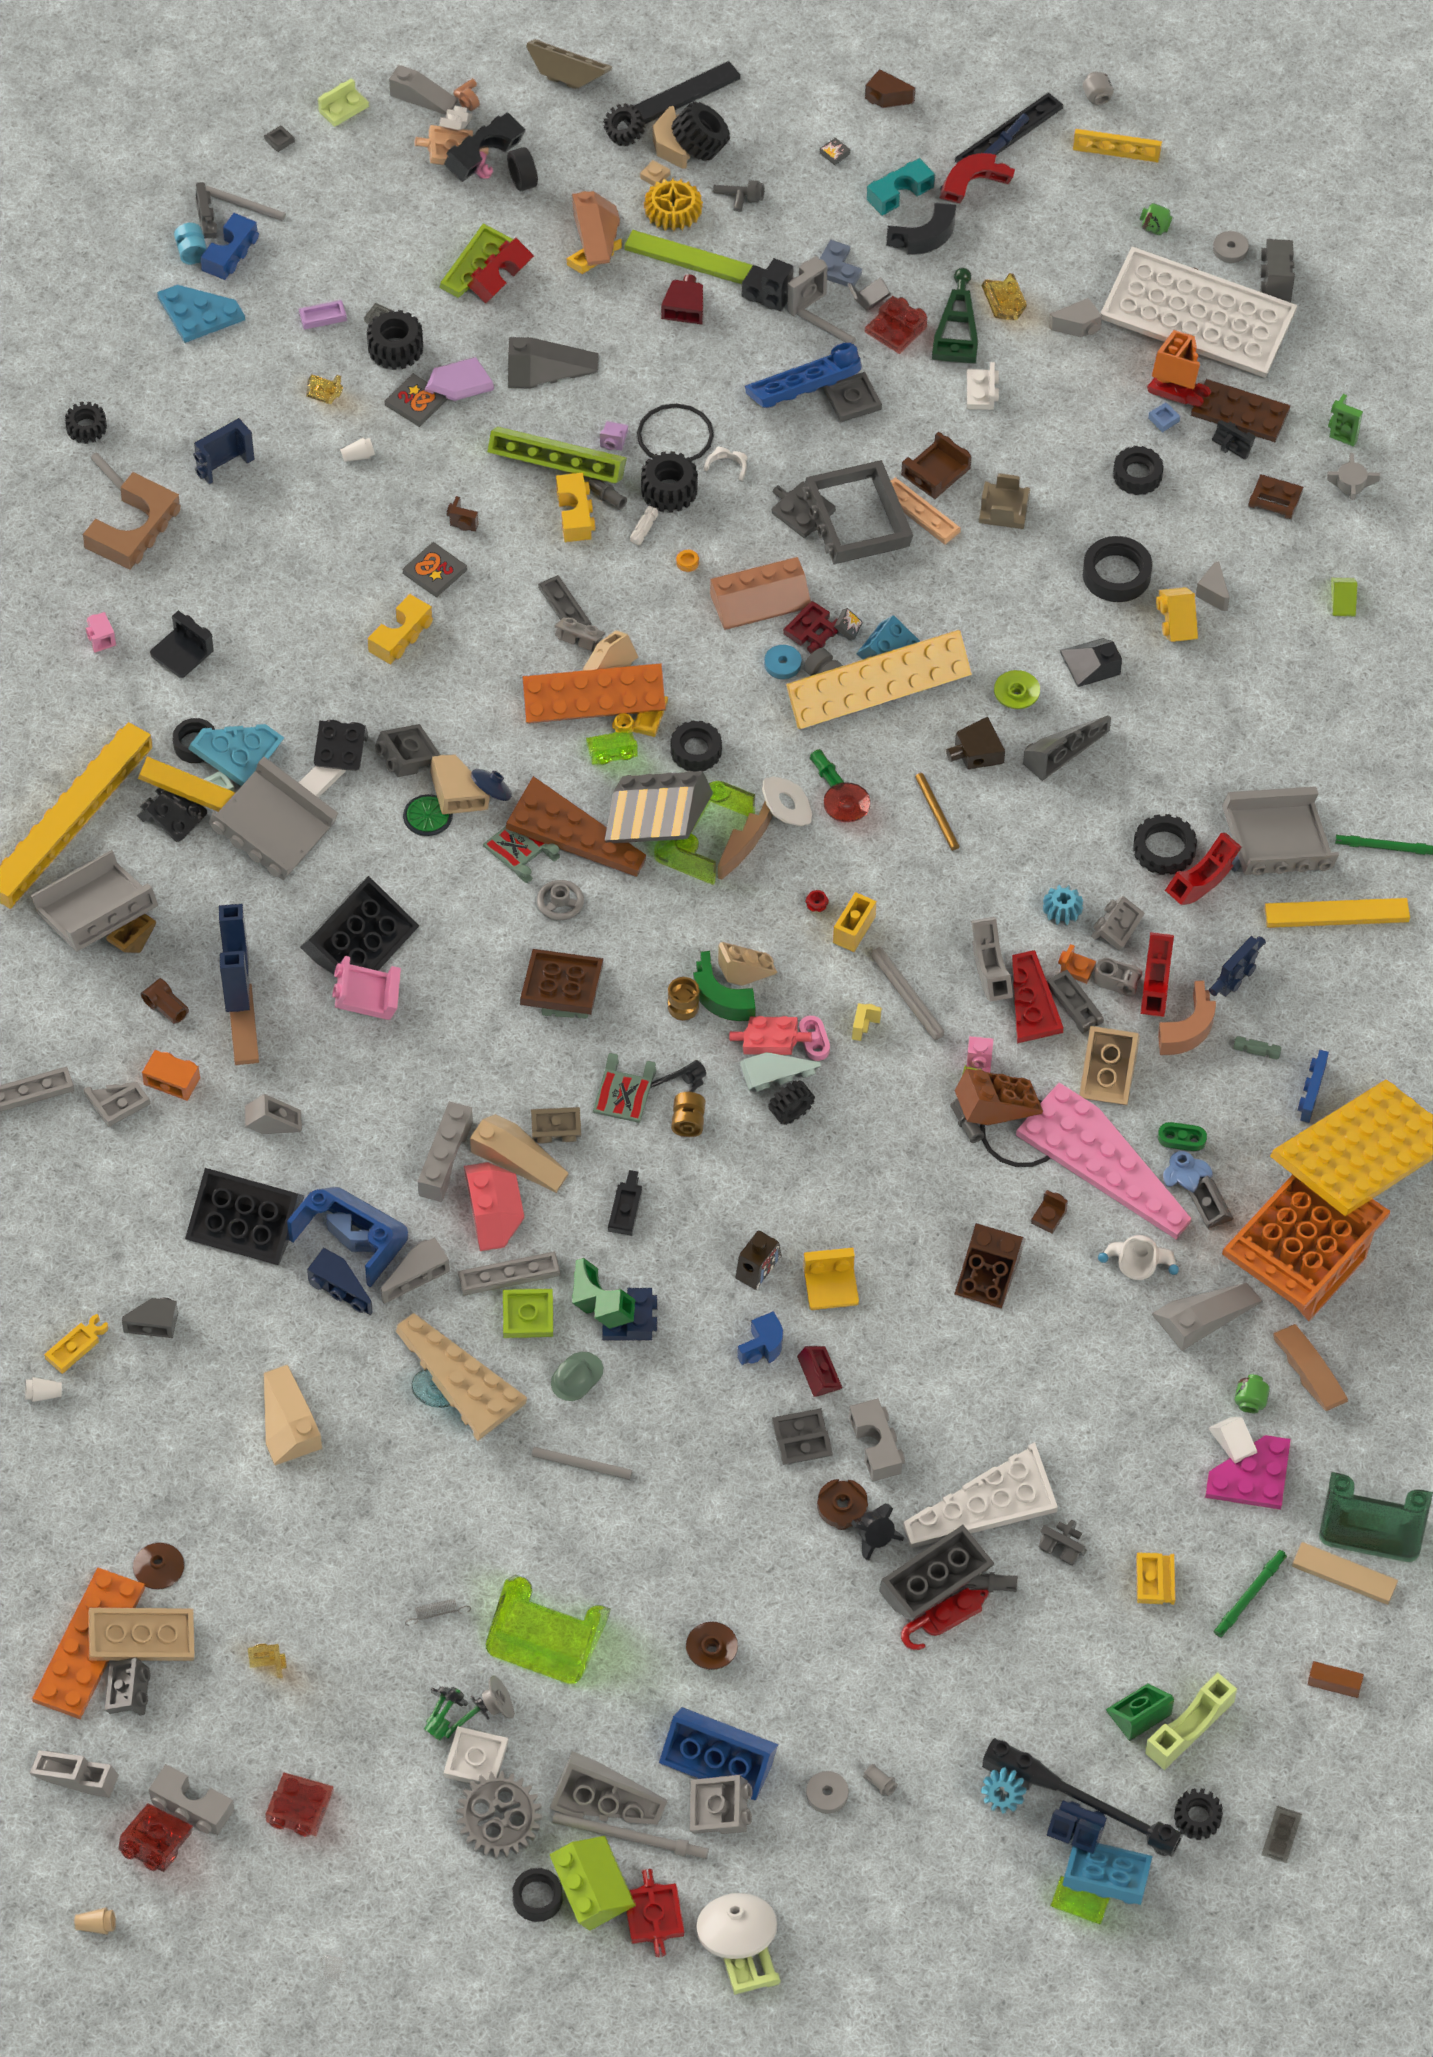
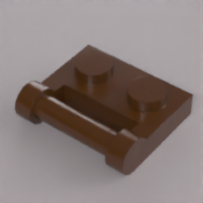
M1260 474L1253 494L1250 497L1248 507L1254 509L1255 507L1285 515V518L1292 520L1304 487Z

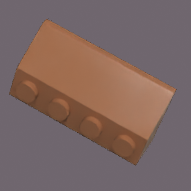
M798 557L710 579V596L724 630L801 611L811 602L805 573Z

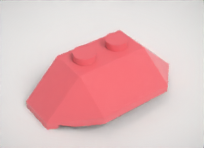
M489 1162L464 1166V1172L480 1251L504 1248L524 1220L517 1176L515 1173Z

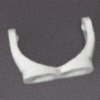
M716 447L715 451L707 458L704 471H708L713 461L729 458L741 465L742 470L739 480L743 481L747 469V455L738 451L731 453L726 448Z

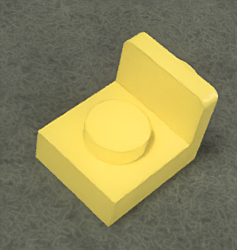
M858 1003L852 1030V1040L861 1041L863 1033H868L870 1022L880 1024L881 1007L873 1004Z

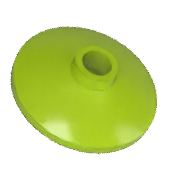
M1011 670L997 678L994 684V694L1002 705L1011 709H1024L1030 707L1038 700L1040 684L1028 672Z

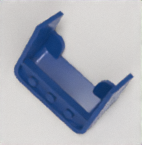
M329 1187L310 1192L287 1221L289 1241L294 1243L317 1213H323L328 1210L333 1214L336 1212L351 1214L352 1225L361 1230H368L370 1245L378 1249L365 1265L366 1284L372 1287L407 1242V1227L340 1187Z

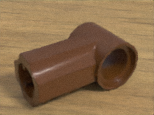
M161 978L157 979L140 994L145 1004L153 1010H159L173 1024L181 1022L189 1012L188 1007L173 994L170 986Z

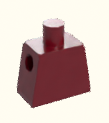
M687 274L684 276L683 281L673 280L661 304V319L703 325V284L696 283L697 279L694 275Z

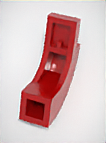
M980 153L970 155L959 161L952 168L942 185L939 198L960 204L965 197L967 184L977 178H986L1009 184L1014 177L1015 169L1010 168L1009 165L1004 163H995L996 155Z
M1226 832L1220 833L1204 858L1191 869L1177 872L1165 891L1180 905H1187L1198 901L1216 887L1234 866L1232 861L1242 847Z
M1150 932L1140 1014L1165 1017L1174 935Z

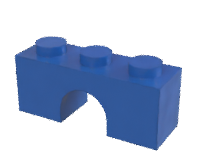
M233 213L223 226L224 241L230 244L217 245L211 242L201 256L202 271L223 280L229 274L234 273L237 263L240 259L246 257L248 248L251 244H255L259 237L257 222Z

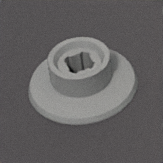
M492 1675L489 1679V1689L482 1693L484 1704L492 1715L501 1712L506 1718H513L515 1711L510 1694L502 1681Z

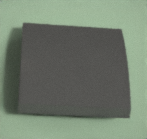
M822 1408L772 1417V1425L783 1465L833 1456Z

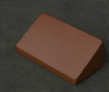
M1313 1661L1307 1685L1358 1698L1364 1674Z

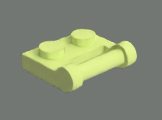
M768 1947L758 1953L765 1974L762 1976L757 1975L752 1956L741 1959L723 1958L734 1995L762 1987H772L781 1982L779 1974L775 1973Z

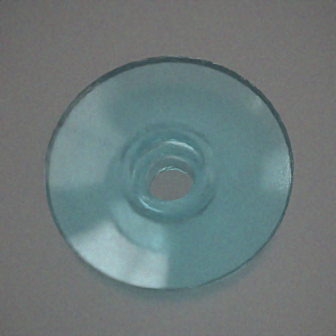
M428 1369L421 1370L414 1376L411 1388L419 1401L436 1408L451 1406L433 1382V1376Z

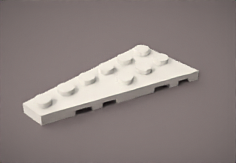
M1035 1442L1020 1454H1014L1009 1457L1008 1461L1000 1466H994L963 1485L959 1491L945 1496L941 1502L932 1507H927L904 1521L903 1527L910 1548L938 1542L961 1525H964L971 1534L1056 1513L1058 1506Z

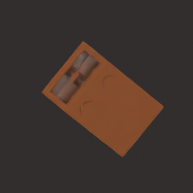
M966 1068L954 1090L967 1122L993 1125L1043 1113L1032 1083L1026 1078H1016L1004 1074H994L983 1070Z

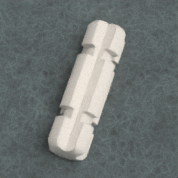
M652 506L647 507L644 512L645 515H642L635 527L636 530L632 532L630 536L631 543L636 545L642 544L643 537L647 535L653 525L652 521L656 520L658 510Z

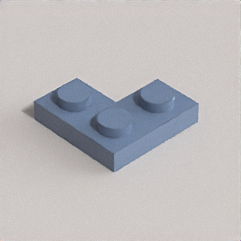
M830 239L820 257L828 267L827 280L846 287L851 283L855 287L862 274V268L845 263L851 246Z

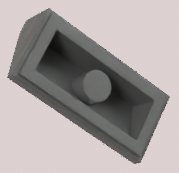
M1205 1176L1202 1178L1195 1192L1188 1191L1208 1229L1234 1219L1217 1185L1210 1177Z

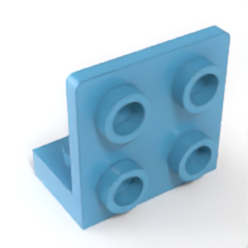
M892 615L879 623L856 654L861 659H865L870 655L873 657L921 641Z

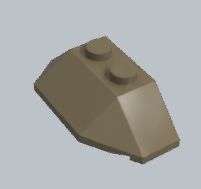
M537 39L527 42L526 45L540 74L547 76V79L550 81L567 83L566 85L570 88L578 89L612 70V66Z

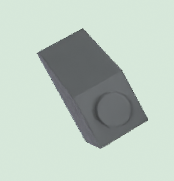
M166 1297L149 1299L122 1317L123 1332L173 1338L178 1317L177 1301Z

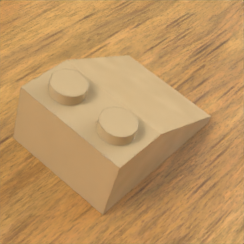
M1090 1026L1079 1094L1081 1097L1089 1100L1128 1105L1140 1040L1139 1033Z

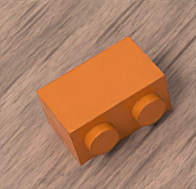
M154 1050L142 1071L144 1085L188 1101L200 1080L199 1066L190 1060L184 1061L168 1052Z

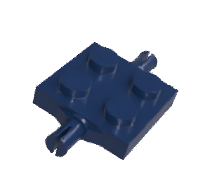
M1250 936L1222 966L1220 977L1209 988L1211 995L1217 996L1220 993L1226 997L1231 991L1236 992L1245 976L1249 977L1253 974L1257 966L1255 961L1259 954L1258 951L1266 944V940L1263 937L1258 936L1256 939Z

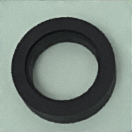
M1109 536L1096 541L1086 551L1083 563V580L1089 591L1100 599L1109 602L1131 601L1141 596L1150 584L1152 558L1148 550L1138 541L1124 536ZM1114 555L1124 556L1137 565L1139 574L1129 582L1112 583L1100 577L1095 566L1105 557Z

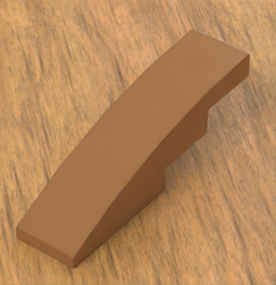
M764 801L759 815L749 813L742 831L732 830L718 864V879L725 878L754 849L765 833L773 817L771 810L766 805V801Z
M249 984L250 1010L230 1012L235 1065L259 1063L252 984Z
M1296 1324L1273 1333L1275 1342L1286 1353L1288 1363L1300 1375L1301 1384L1325 1411L1348 1402V1398L1335 1376Z

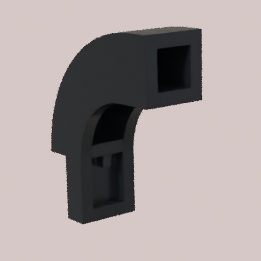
M934 203V212L931 220L920 227L888 226L886 246L908 248L907 255L924 254L936 250L945 244L953 233L956 205Z

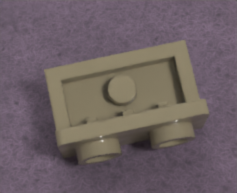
M580 1107L531 1109L532 1139H537V1143H552V1138H562V1142H576V1137H581Z

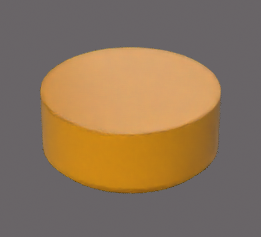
M693 550L679 552L676 557L677 567L684 572L696 570L699 566L698 554Z

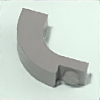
M989 917L972 920L973 952L985 996L990 1002L1013 998L1011 976L1005 968L1001 955L997 919Z

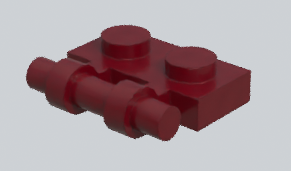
M811 601L783 629V635L800 646L809 641L811 644L807 647V651L812 654L817 649L823 648L826 645L825 642L839 632L834 627L838 619L836 618L833 622H830L828 620L830 612L814 601ZM819 628L824 630L820 635L815 633Z

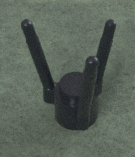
M695 1060L682 1069L653 1081L651 1088L681 1076L687 1084H693L687 1092H694L704 1084L702 1078L707 1073L703 1064Z

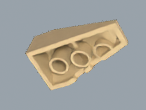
M496 1114L482 1119L470 1137L471 1153L557 1193L569 1175L556 1160L517 1124Z
M288 1365L265 1372L266 1446L274 1466L322 1449L321 1434Z

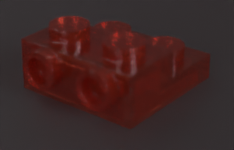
M892 295L879 308V314L865 327V333L900 354L927 328L928 317L921 308L915 310L909 306L905 298H896Z
M283 1772L277 1791L273 1792L265 1814L266 1822L276 1829L282 1830L285 1827L294 1830L300 1836L308 1837L313 1835L317 1837L334 1787Z
M147 1803L120 1835L118 1850L127 1859L136 1858L144 1862L145 1867L151 1871L158 1869L165 1872L177 1857L178 1849L192 1834L193 1825Z

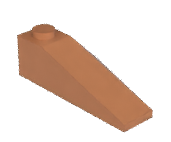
M582 191L572 194L573 215L588 266L610 263L614 240L617 236V228L620 225V217L616 205L594 191Z

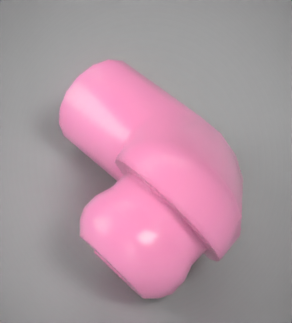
M479 151L483 160L476 174L482 179H488L493 173V168H488V164H485L486 153Z

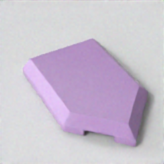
M476 357L434 368L425 387L426 392L432 394L436 392L445 395L447 399L453 401L494 390L493 381Z

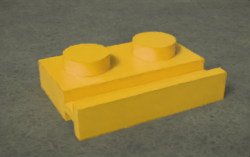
M1137 1553V1603L1175 1604L1174 1554Z

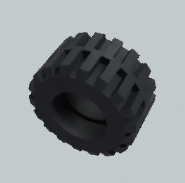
M701 102L690 103L675 118L671 125L672 133L677 143L689 155L702 161H709L714 158L730 140V130L722 116L710 106Z
M389 310L388 313L381 312L380 316H375L373 322H369L367 329V344L370 358L375 360V364L378 366L382 364L385 369H388V367H392V370H397V367L405 369L407 364L409 366L414 365V360L418 361L423 353V331L418 318L412 317V314L409 312L403 313V310H398V312ZM401 338V340L398 341H390L389 339Z
M665 451L661 452V455L655 454L652 456V459L648 458L645 461L641 472V494L647 504L650 503V506L653 508L658 507L660 512H664L665 509L668 510V513H673L674 509H677L678 512L682 511L683 506L688 508L690 502L695 501L698 492V470H696L695 463H692L689 457L685 458V455L682 453L678 455L674 451L670 453ZM663 480H675V481H678V482L672 483V484H667V483H663V482H661V481H663Z

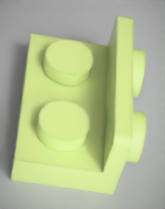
M351 78L318 98L319 113L336 127L368 108L369 102L355 89V81Z

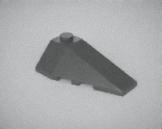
M509 337L508 388L531 389L538 387V384L547 382L552 384L563 378H577L598 373V353L532 337Z
M1107 715L1041 738L1036 743L1029 744L1024 750L1023 765L1043 781L1108 733L1111 726V717Z

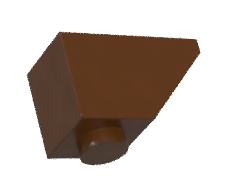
M879 69L865 85V99L871 104H876L882 108L913 104L915 102L916 87Z

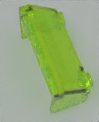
M723 781L709 783L713 794L693 830L710 802L747 817L749 813L755 814V794ZM692 832L688 839L662 840L656 843L654 858L658 863L711 885H714L716 882V861L696 853L699 841Z

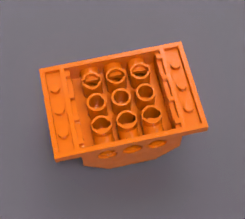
M1292 1174L1226 1245L1222 1255L1288 1300L1310 1321L1366 1259L1374 1232L1389 1217L1390 1210L1374 1199H1371L1355 1211L1344 1216Z

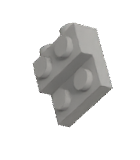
M817 256L803 262L799 267V276L794 277L788 283L787 311L792 316H795L801 307L807 308L827 293L828 267Z
M741 1775L691 1780L690 1832L693 1834L747 1832V1825H750L752 1822L751 1811L747 1809V1799L752 1798L750 1783Z

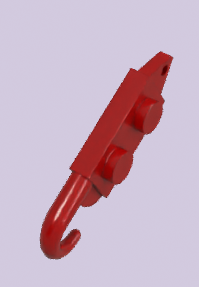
M966 1588L927 1610L925 1614L903 1627L901 1632L903 1644L911 1650L925 1648L926 1645L924 1643H912L909 1638L910 1634L920 1628L933 1636L943 1634L980 1613L982 1605L989 1595V1591Z

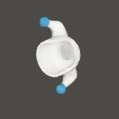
M1144 1235L1132 1236L1125 1242L1110 1243L1106 1250L1098 1255V1260L1101 1263H1106L1111 1256L1119 1257L1120 1270L1124 1275L1134 1280L1149 1278L1154 1273L1157 1264L1169 1266V1273L1172 1275H1176L1179 1272L1174 1253L1169 1249L1157 1247L1151 1238Z

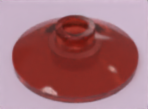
M844 782L832 786L826 792L823 804L825 811L831 818L849 823L862 819L868 813L871 801L868 792L863 787L855 783Z

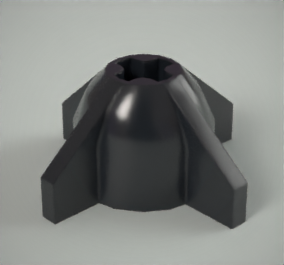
M885 1503L873 1511L866 1512L862 1517L852 1520L851 1524L859 1530V1535L862 1538V1556L866 1560H870L875 1548L887 1545L892 1539L903 1541L905 1538L901 1533L895 1531V1525L889 1518L893 1511V1507L890 1504Z

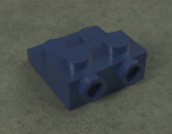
M627 1288V1294L635 1299L634 1321L610 1329L602 1324V1341H652V1332H657V1317H652V1310H657V1295H652V1288Z

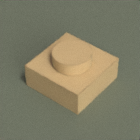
M652 160L640 173V179L655 186L656 182L662 183L664 179L666 180L670 176V169Z

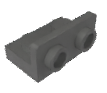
M138 1658L110 1662L105 1711L109 1714L133 1710L139 1716L145 1715L148 1703V1682L151 1675L149 1667Z

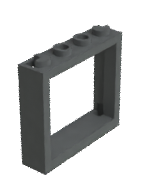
M882 460L806 477L802 487L803 499L807 500L809 504L810 516L817 523L818 535L820 538H823L826 554L829 553L834 565L910 546L913 533ZM871 478L894 533L841 546L819 490Z

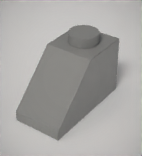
M1086 298L1051 313L1049 328L1052 331L1082 338L1086 335H1093L1098 330H1101L1102 315L1091 300Z
M263 1094L245 1105V1127L261 1134L301 1132V1110Z

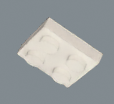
M457 1726L443 1772L444 1777L466 1783L473 1781L476 1784H480V1775L489 1780L490 1772H493L495 1778H498L507 1749L508 1738Z

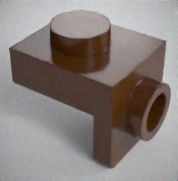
M456 496L453 504L449 503L447 508L450 526L458 527L463 531L470 530L476 532L479 525L478 511L461 508V497Z

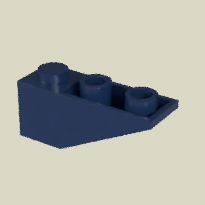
M323 1247L307 1269L308 1281L311 1286L317 1290L323 1289L329 1292L337 1301L343 1300L351 1304V1307L359 1313L365 1312L371 1315L373 1313L372 1301L346 1260Z

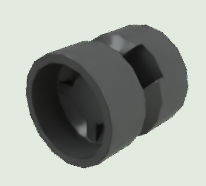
M819 648L807 658L804 670L810 676L843 665L838 660H833V656L825 648Z

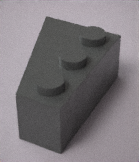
M1267 239L1266 247L1261 248V261H1265V265L1261 264L1260 278H1264V281H1261L1260 292L1290 303L1295 273H1293V240Z

